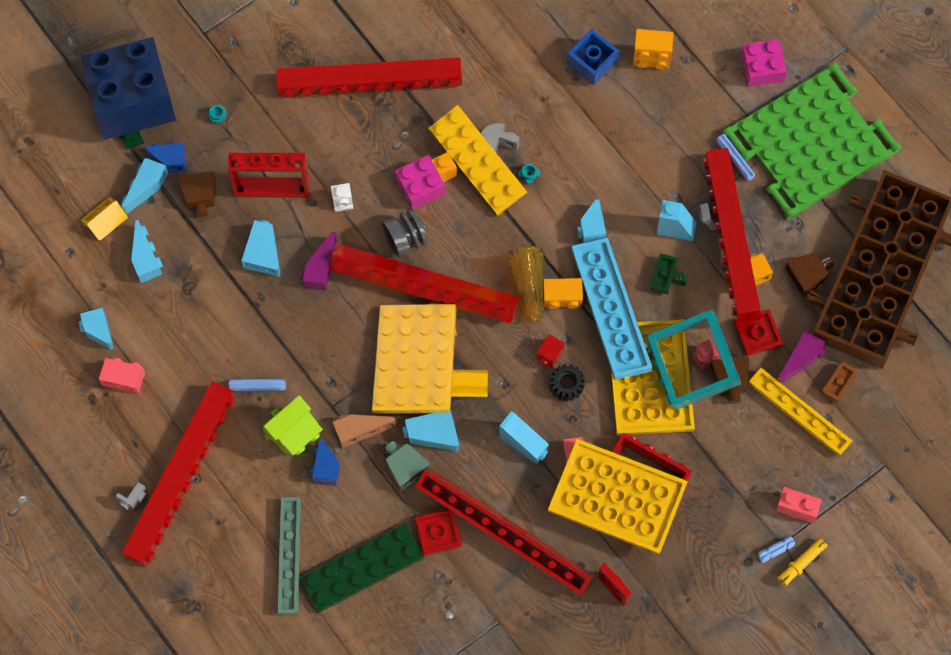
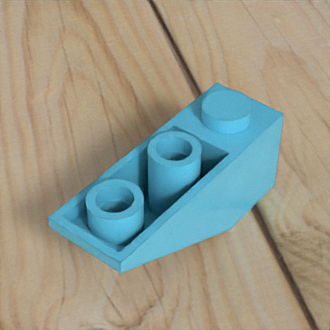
M147 158L144 159L143 163L139 164L137 175L130 182L129 192L127 195H124L121 201V206L126 214L161 189L168 174L166 165Z
M136 220L131 261L140 282L143 283L162 275L160 268L163 265L159 256L155 257L153 254L156 250L152 240L148 241L146 238L149 234L145 225L141 226L139 220Z

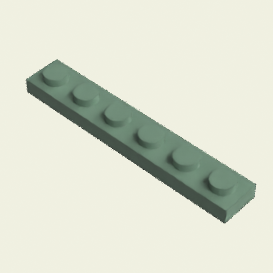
M281 497L278 615H298L301 497Z

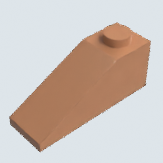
M342 415L333 421V427L342 448L396 427V420L394 417Z

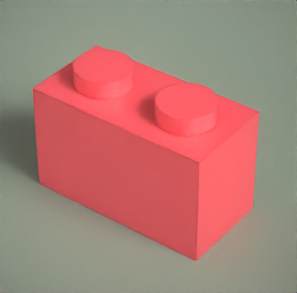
M105 358L99 381L102 386L139 394L145 371L136 362H130L129 364L119 358Z
M784 487L776 512L814 524L822 499Z

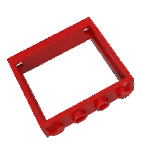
M228 152V173L234 197L309 198L310 178L305 153ZM295 164H300V168H295ZM239 172H301L302 177H240ZM239 187H244L243 192H238ZM300 188H304L305 192H300Z
M623 433L612 451L619 455L622 449L626 447L685 481L689 480L692 473L689 468L684 466L685 464H678L669 455L656 452L653 446L638 442L635 436L631 437Z

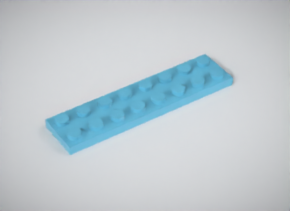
M608 237L571 246V251L580 278H582V284L614 380L652 371V365Z

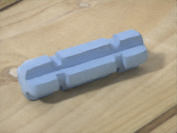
M788 536L783 541L771 545L767 550L760 551L758 557L764 563L770 560V557L773 558L786 551V549L794 547L795 542L791 536Z

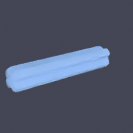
M720 135L716 142L722 149H729L731 162L747 182L752 180L755 176L753 171L726 135Z
M285 379L229 380L228 383L229 389L233 391H281L286 389Z

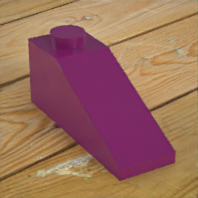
M335 231L331 232L307 261L305 269L301 270L300 280H303L304 287L327 290L331 256L337 243V233Z
M804 331L777 381L783 384L814 364L817 358L821 359L826 350L823 348L825 341Z

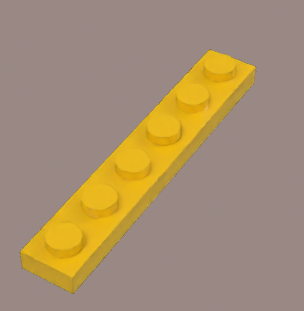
M760 368L748 384L839 457L852 443L853 440L764 369Z

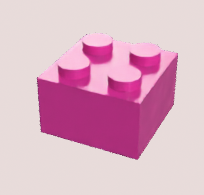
M779 39L743 44L741 58L748 87L784 82L787 71Z
M429 155L395 170L396 181L413 210L446 195L445 184Z

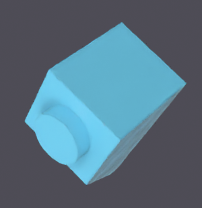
M599 199L593 202L581 218L580 227H577L578 238H582L583 243L606 238Z
M103 308L81 313L82 320L78 321L81 332H85L87 338L110 350L114 349Z

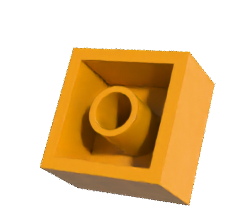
M636 29L633 66L639 68L655 67L660 70L669 69L674 32Z

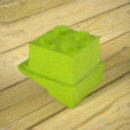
M300 395L280 412L275 408L271 412L274 417L263 426L266 440H272L284 454H296V456L306 449L304 446L309 441L312 443L320 437L319 433L323 429L309 412L311 408Z

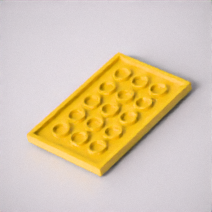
M456 304L380 305L372 404L373 414L450 413Z
M684 319L637 322L652 365V371L614 380L611 371L617 436H622L623 433L626 435L690 432L695 430L693 405L691 404L678 410L672 405L669 406L665 396L668 394L667 390L662 387L659 377H662L660 370L657 371L653 363L655 359L654 353H650L647 342H649L647 335L682 322ZM685 331L657 342L677 398L691 393Z
M576 439L548 512L660 555L688 481Z

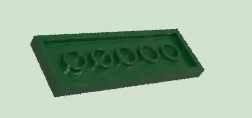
M404 523L300 577L319 614L423 560L424 555L407 524Z

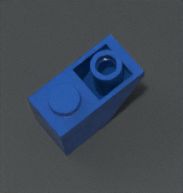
M172 142L168 145L152 144L151 146H146L148 157L155 162L166 165L168 173L187 171L184 143Z
M319 440V445H315L313 457H316L315 464H311L310 476H312L314 483L337 486L340 471L339 461L323 440Z

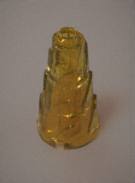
M538 246L517 248V254H513V250L506 253V260L509 263L513 283L516 287L517 295L520 297L523 316L526 320H529V323L540 322V318L544 314V249H540Z

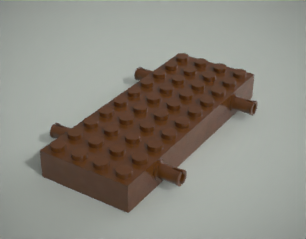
M886 170L883 171L874 194L869 201L852 194L848 205L863 210L865 214L830 295L826 297L810 290L806 300L822 307L823 310L813 335L824 340V345L883 369L895 340L899 339L914 346L918 334L903 329L901 325L935 244L941 242L951 247V234L944 232V229H942L951 209V197Z

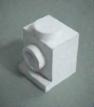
M350 184L331 186L335 212L353 209Z

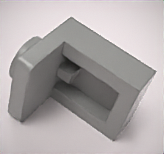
M708 203L700 205L701 213H699L701 222L705 223L711 231L715 230V222L718 221L717 217H713L712 208Z
M138 482L128 498L119 493L115 497L118 500L119 506L126 510L130 508L135 511L139 503L142 504L145 501L147 490L144 485Z

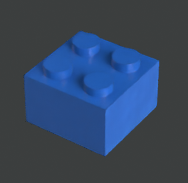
M591 29L567 53V64L595 85L618 62L620 51Z

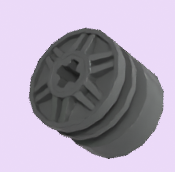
M412 208L406 210L407 216L404 212L399 213L400 223L394 216L382 222L388 242L398 257L410 252V242L416 249L420 247L419 242L422 245L428 244L425 227Z

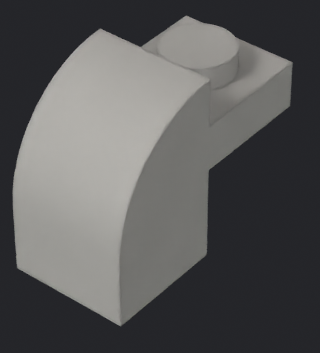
M491 124L481 133L495 152H497L499 145L516 151L519 147L520 137L513 132H505V124Z

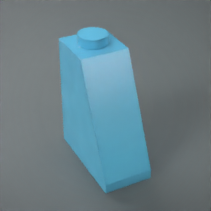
M663 200L656 235L694 241L697 226L694 218L682 203Z
M254 220L241 260L242 266L245 269L280 277L273 225L265 220Z
M451 410L450 413H431L405 420V426L402 427L404 438H409L410 444L453 452L460 451Z
M511 411L499 426V438L537 465L540 460L544 461L548 456L549 444Z

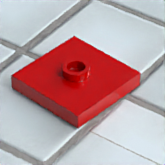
M770 309L761 312L760 320L737 323V320L733 321L746 357L783 345Z
M450 509L414 517L424 556L462 547L455 515Z
M604 563L599 568L598 579L622 606H625L630 602L632 592L626 587L622 579Z

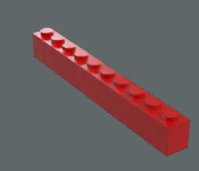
M461 57L276 69L278 96L284 98L298 95L308 97L314 94L325 96L331 93L347 94L348 92L419 90L428 87L437 89L444 86L454 88L462 85Z
M729 149L706 151V158L703 159L704 170H708L706 182L707 186L711 185L709 198L710 201H714L712 213L713 217H717L718 221L715 222L716 233H720L721 237L718 239L719 249L724 252V255H721L722 265L727 267L725 280L726 283H730L728 296L729 299H733L734 303L731 305L732 316H736L737 323L760 320L761 308Z
M341 244L337 245L331 256L329 270L442 304H456V308L510 324L516 314L520 297Z
M213 381L211 382L122 551L126 559L144 567L147 566L148 562L151 563L155 556L154 550L157 545H161L166 527L169 528L173 522L172 516L175 510L178 511L182 505L181 499L184 493H188L192 477L198 474L202 458L205 459L207 457L208 447L211 442L215 441L218 435L217 429L219 425L224 424L228 408H232L236 398L233 390Z
M432 469L425 470L417 482L416 488L579 595L585 593L595 577L594 574Z

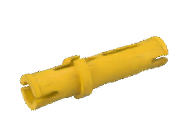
M817 538L800 557L788 564L789 567L777 577L778 581L784 580L781 584L786 587L797 575H801L803 573L802 570L828 547L826 542L821 544L824 540Z

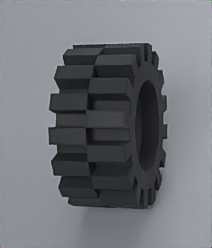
M563 364V367L559 365L557 370L554 369L550 376L551 392L553 391V395L555 397L558 396L559 400L565 399L566 402H568V399L573 401L575 397L578 398L580 393L583 392L585 384L583 372L579 371L577 366L574 368L572 364L570 366ZM565 376L571 377L575 382L574 386L570 389H564L560 385L561 378Z

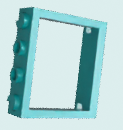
M713 310L647 335L649 342H647L648 349L655 356L653 360L654 366L657 371L660 370L662 376L659 377L660 383L663 388H666L668 393L665 395L669 406L672 405L676 410L741 385L722 329ZM708 322L728 378L677 398L657 342Z

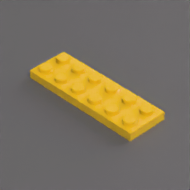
M458 105L429 127L430 131L498 216L528 193Z

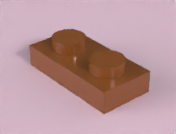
M842 361L823 388L821 394L838 403L859 371Z

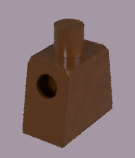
M214 172L179 176L178 180L188 210L196 209L197 217H206L208 215L207 208L215 206L216 179Z
M810 253L788 260L785 270L803 298L810 293V290H815L827 280L829 276L827 270L834 267V263L830 257L820 260L817 253Z
M749 357L732 358L741 385L719 393L720 395L728 394L729 403L731 404L739 403L741 401L740 393L747 391ZM722 359L712 360L710 367L715 383L728 378Z

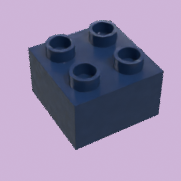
M153 37L81 55L95 115L104 140L176 121Z

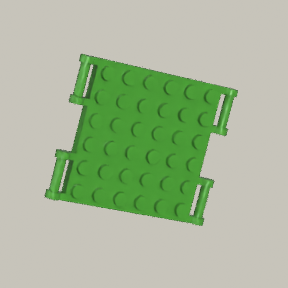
M833 63L826 70L722 132V134L729 138L745 162L756 156L774 180L775 184L768 186L765 191L775 199L784 211V216L787 220L902 149L900 143H896L883 126L884 123L881 119H877L868 126L848 99L856 95L858 90L846 79L839 70L840 67L837 63ZM834 74L847 92L843 94L830 75ZM875 130H877L885 139V141L891 147L890 149L887 150L885 146L881 143L878 137L874 134ZM736 132L740 135V137L743 139L746 145L750 148V151H747L745 147L742 145V143L739 141V139L736 137ZM779 189H781L794 208L791 209L779 194Z

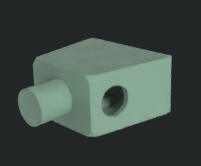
M392 441L385 447L386 451L390 454L385 460L386 465L400 491L420 478L425 470L430 469V463L409 444L399 448Z

